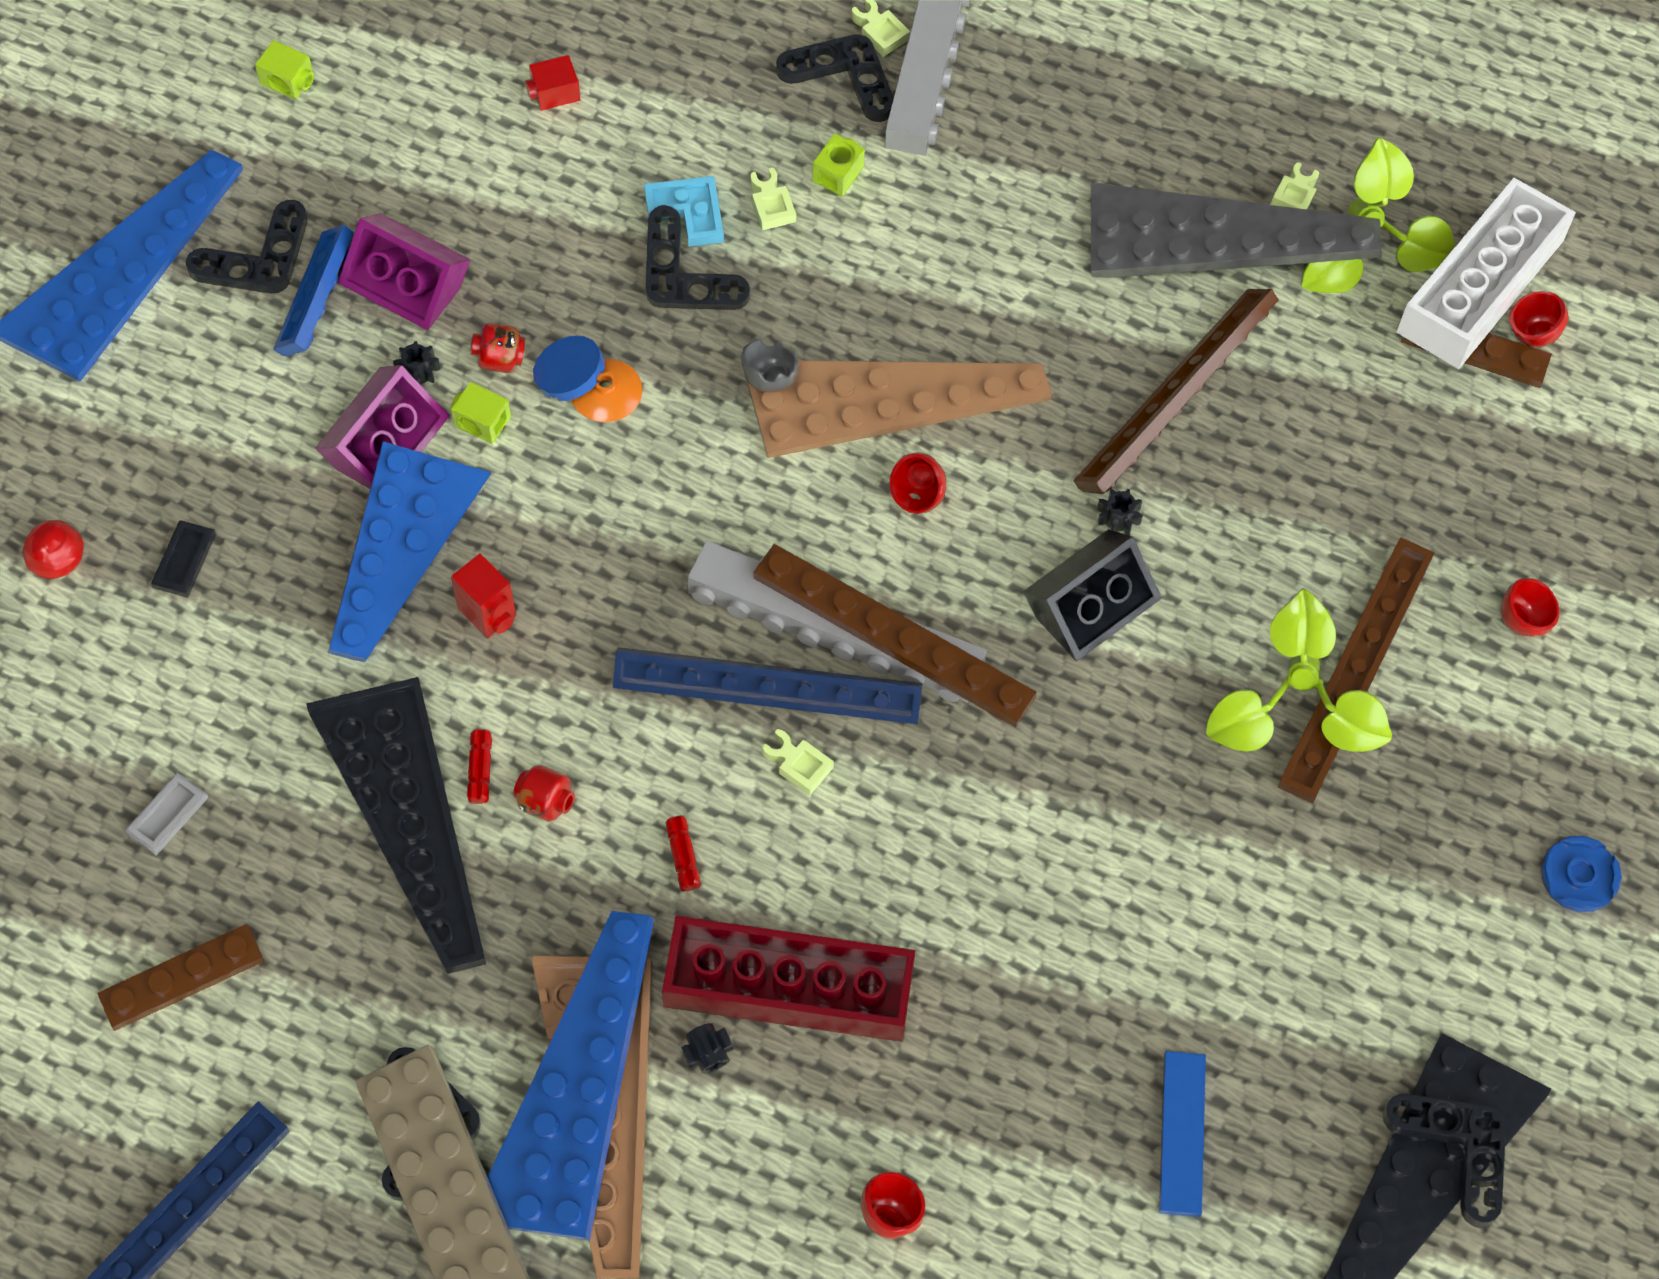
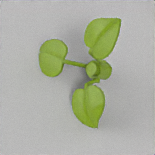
M1377 137L1370 151L1360 162L1355 172L1353 184L1355 192L1359 197L1354 199L1349 205L1348 214L1380 219V228H1385L1395 237L1402 240V244L1396 251V259L1406 270L1421 272L1437 268L1455 248L1452 230L1441 218L1427 215L1413 221L1408 228L1407 235H1405L1385 220L1384 212L1379 206H1386L1388 199L1397 200L1405 197L1412 187L1414 173L1408 158L1398 147L1383 138ZM1361 259L1307 263L1302 275L1301 287L1318 293H1340L1351 290L1362 276L1364 269L1363 261Z
M1302 588L1292 600L1277 612L1270 626V639L1274 647L1284 656L1292 657L1289 663L1288 676L1283 679V683L1264 706H1262L1259 695L1253 690L1241 689L1229 693L1212 710L1206 728V734L1212 741L1231 749L1244 752L1260 749L1269 742L1274 731L1273 719L1266 712L1275 706L1287 688L1292 685L1295 689L1301 691L1310 690L1313 687L1318 690L1325 707L1331 712L1322 721V732L1326 739L1337 748L1351 752H1365L1377 749L1392 739L1386 710L1383 704L1371 693L1363 690H1351L1343 693L1337 699L1336 706L1330 701L1323 686L1324 682L1319 679V658L1326 657L1332 651L1336 641V630L1325 606L1305 588Z

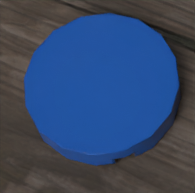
M568 336L559 339L545 348L537 358L533 368L534 381L543 395L549 399L552 397L557 398L559 401H569L581 397L597 384L596 378L600 371L603 374L605 368L604 355L596 343L585 336Z
M1568 836L1560 840L1559 843L1553 845L1546 853L1541 867L1543 885L1550 897L1564 908L1577 912H1593L1608 905L1619 891L1622 879L1620 864L1616 857L1612 856L1606 850V846L1600 841L1586 836Z

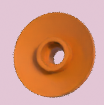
M604 359L605 368L603 374L600 371L596 378L597 384L581 397L571 401L576 410L584 417L598 422H612L628 416L636 409L642 397V382L637 372L628 364L615 359ZM603 381L612 383L609 387H601L599 385Z

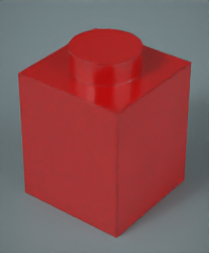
M569 55L529 65L530 79L525 80V85L530 101L537 100L540 111L581 101L579 81Z

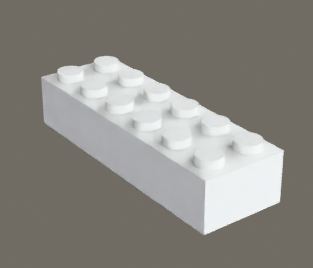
M1513 178L1408 302L1396 333L1460 369L1562 244L1576 212Z

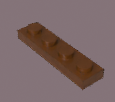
M1488 333L1464 363L1540 388L1552 353ZM1402 338L1401 343L1425 350L1407 338Z
M245 924L97 994L112 1029L116 1031L264 962V959L248 924Z

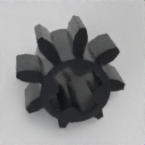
M414 341L413 344L405 348H399L401 359L393 360L394 366L402 365L420 385L427 381L435 382L432 371L440 370L439 358L434 357L433 346L430 345L425 348L423 345L418 344L417 341Z
M1110 489L1108 501L1105 499H1099L1097 510L1101 512L1097 522L1098 525L1106 524L1110 530L1124 531L1125 534L1130 535L1132 524L1141 525L1143 515L1139 511L1141 510L1142 500H1135L1130 494V489L1117 492Z
M707 1023L694 1028L686 1034L685 1037L688 1044L681 1048L690 1069L699 1066L702 1074H707L729 1063L730 1060L727 1052L733 1050V1044L725 1028L716 1031L713 1023Z

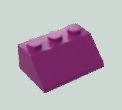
M379 213L359 219L338 283L429 330L461 288L470 259Z
M402 365L379 367L315 449L337 471L370 489L383 442L422 452L450 415Z

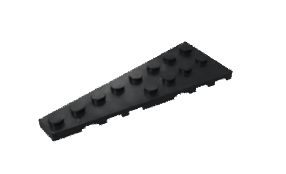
M419 677L306 703L310 718L446 973L450 974L486 965Z
M1441 1033L1411 1095L1487 1105L1496 1108L1505 1118L1506 1147L1549 1096L1552 1088ZM1405 1107L1400 1122L1406 1123L1410 1117L1422 1118L1420 1126L1424 1127V1117L1427 1109L1423 1108L1421 1114L1415 1116L1407 1114ZM1442 1110L1434 1113L1433 1120L1439 1129L1444 1131L1454 1129L1455 1119L1449 1112ZM1482 1118L1476 1124V1126L1483 1129V1140L1478 1146H1486L1487 1136L1492 1129H1495V1127L1488 1125V1119ZM1393 1133L1324 1279H1394L1461 1200L1464 1145ZM1477 1156L1473 1158V1169L1481 1176L1492 1162L1487 1157Z

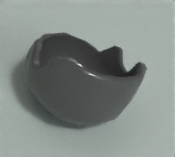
M756 339L746 345L741 354L745 378L756 390L764 392L780 391L788 388L797 378L799 361L794 351L784 347L780 341L774 346H766L761 339Z

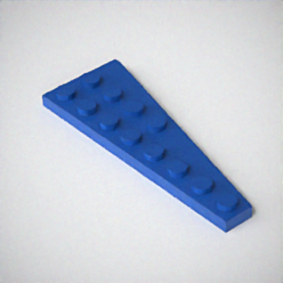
M214 150L209 151L0 320V341L81 382L243 171L242 164Z
M611 911L487 1178L510 1230L590 1241L654 919L650 915Z

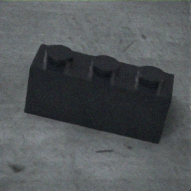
M1110 529L1023 591L1036 619L1075 661L1080 660L1162 599L1133 536Z

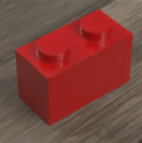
M481 553L451 575L458 610L487 639L495 632L501 634L510 628L516 616L510 582Z

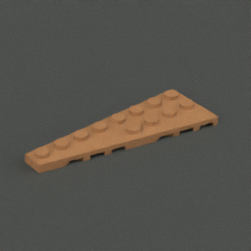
M799 361L797 378L788 388L780 391L764 392L756 390L747 382L767 458L1051 400L1052 396L1043 365L1039 363Z
M533 956L532 958L549 1044L590 957ZM646 958L589 1241L597 1279H640L652 958Z

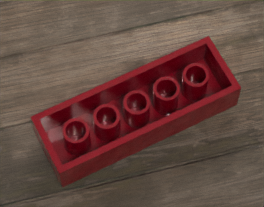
M675 915L662 987L663 1007L903 1042L916 950Z

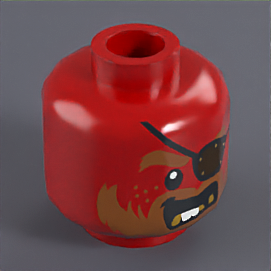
M486 323L483 325L480 334L473 333L470 355L477 356V364L483 370L511 373L515 366H521L525 337H520L516 327Z
M535 765L531 769L521 772L513 792L520 810L547 822L556 820L562 813L567 814L575 799V793L571 791L570 778L566 774L544 765Z

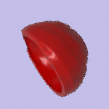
M1547 291L1532 292L1523 296L1512 307L1509 314L1510 328L1516 337L1526 345L1538 348L1553 344L1558 340L1565 330L1569 319L1568 309L1563 300L1558 295Z
M914 452L904 455L896 462L890 475L891 495L894 501L909 513L923 514L930 512L944 499L947 489L945 472L940 464L928 454ZM909 494H917L920 499H914Z
M48 520L36 525L27 535L22 553L26 567L31 572L41 578L57 579L75 570L82 559L84 544L80 533L68 523L61 520Z
M1521 578L1511 584L1504 593L1500 607L1502 619L1505 625L1517 635L1529 637L1543 636L1550 632L1557 624L1559 619L1558 601L1549 587L1541 581L1533 578Z
M885 1172L872 1177L862 1191L861 1211L865 1223L871 1231L885 1239H897L916 1231L920 1227L925 1213V1199L922 1191L913 1180L900 1173Z

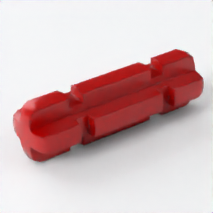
M475 729L470 733L471 750H469L467 798L469 803L485 804L489 801L488 785L490 783L492 736L489 730Z
M682 815L670 817L665 823L668 838H670L675 869L678 872L679 887L683 892L700 888L701 883L698 869H696V859L691 838L688 835L687 820Z

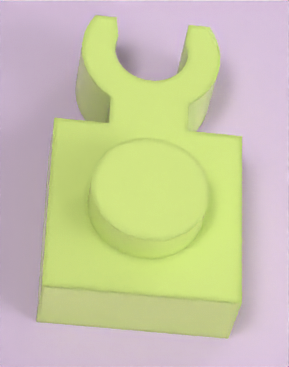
M865 0L867 13L860 12L856 7L852 8L851 17L853 22L862 26V35L871 40L874 48L883 57L909 41L910 31L889 10L880 14L877 3L874 0Z
M1296 163L1290 177L1284 175L1270 205L1308 209L1317 190L1313 187L1318 179L1319 171L1314 170L1311 176H1304L1300 173L1302 164Z
M773 167L769 168V180L765 182L757 178L756 172H752L751 188L755 192L752 194V203L762 230L796 222V212L787 187L777 188L776 170Z
M777 729L775 731V739L783 746L780 749H772L769 745L764 744L762 746V754L771 762H782L783 764L779 767V774L810 796L834 768V761L805 740H802L797 747L793 746L789 735L785 731Z

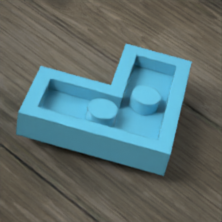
M714 176L644 184L648 218L654 208L661 205L671 206L677 210L680 218L684 217L689 247L724 243ZM662 217V220L669 219V217Z

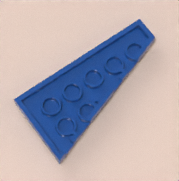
M387 442L382 443L328 649L329 654L366 662L492 472Z

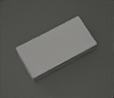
M176 773L125 829V833L157 856L208 799V796L189 780Z

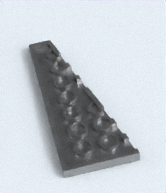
M1091 183L1092 277L1112 278L1382 257L1380 219L1104 183Z

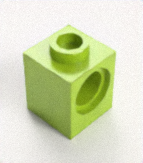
M275 40L270 43L255 64L261 85L295 100L302 90L307 91L311 87L314 80L309 55Z
M834 133L813 162L812 181L843 197L864 168L865 148L861 147L853 139L844 138Z
M469 382L463 393L458 392L455 395L450 407L455 427L490 444L494 443L511 417L508 399L473 382Z

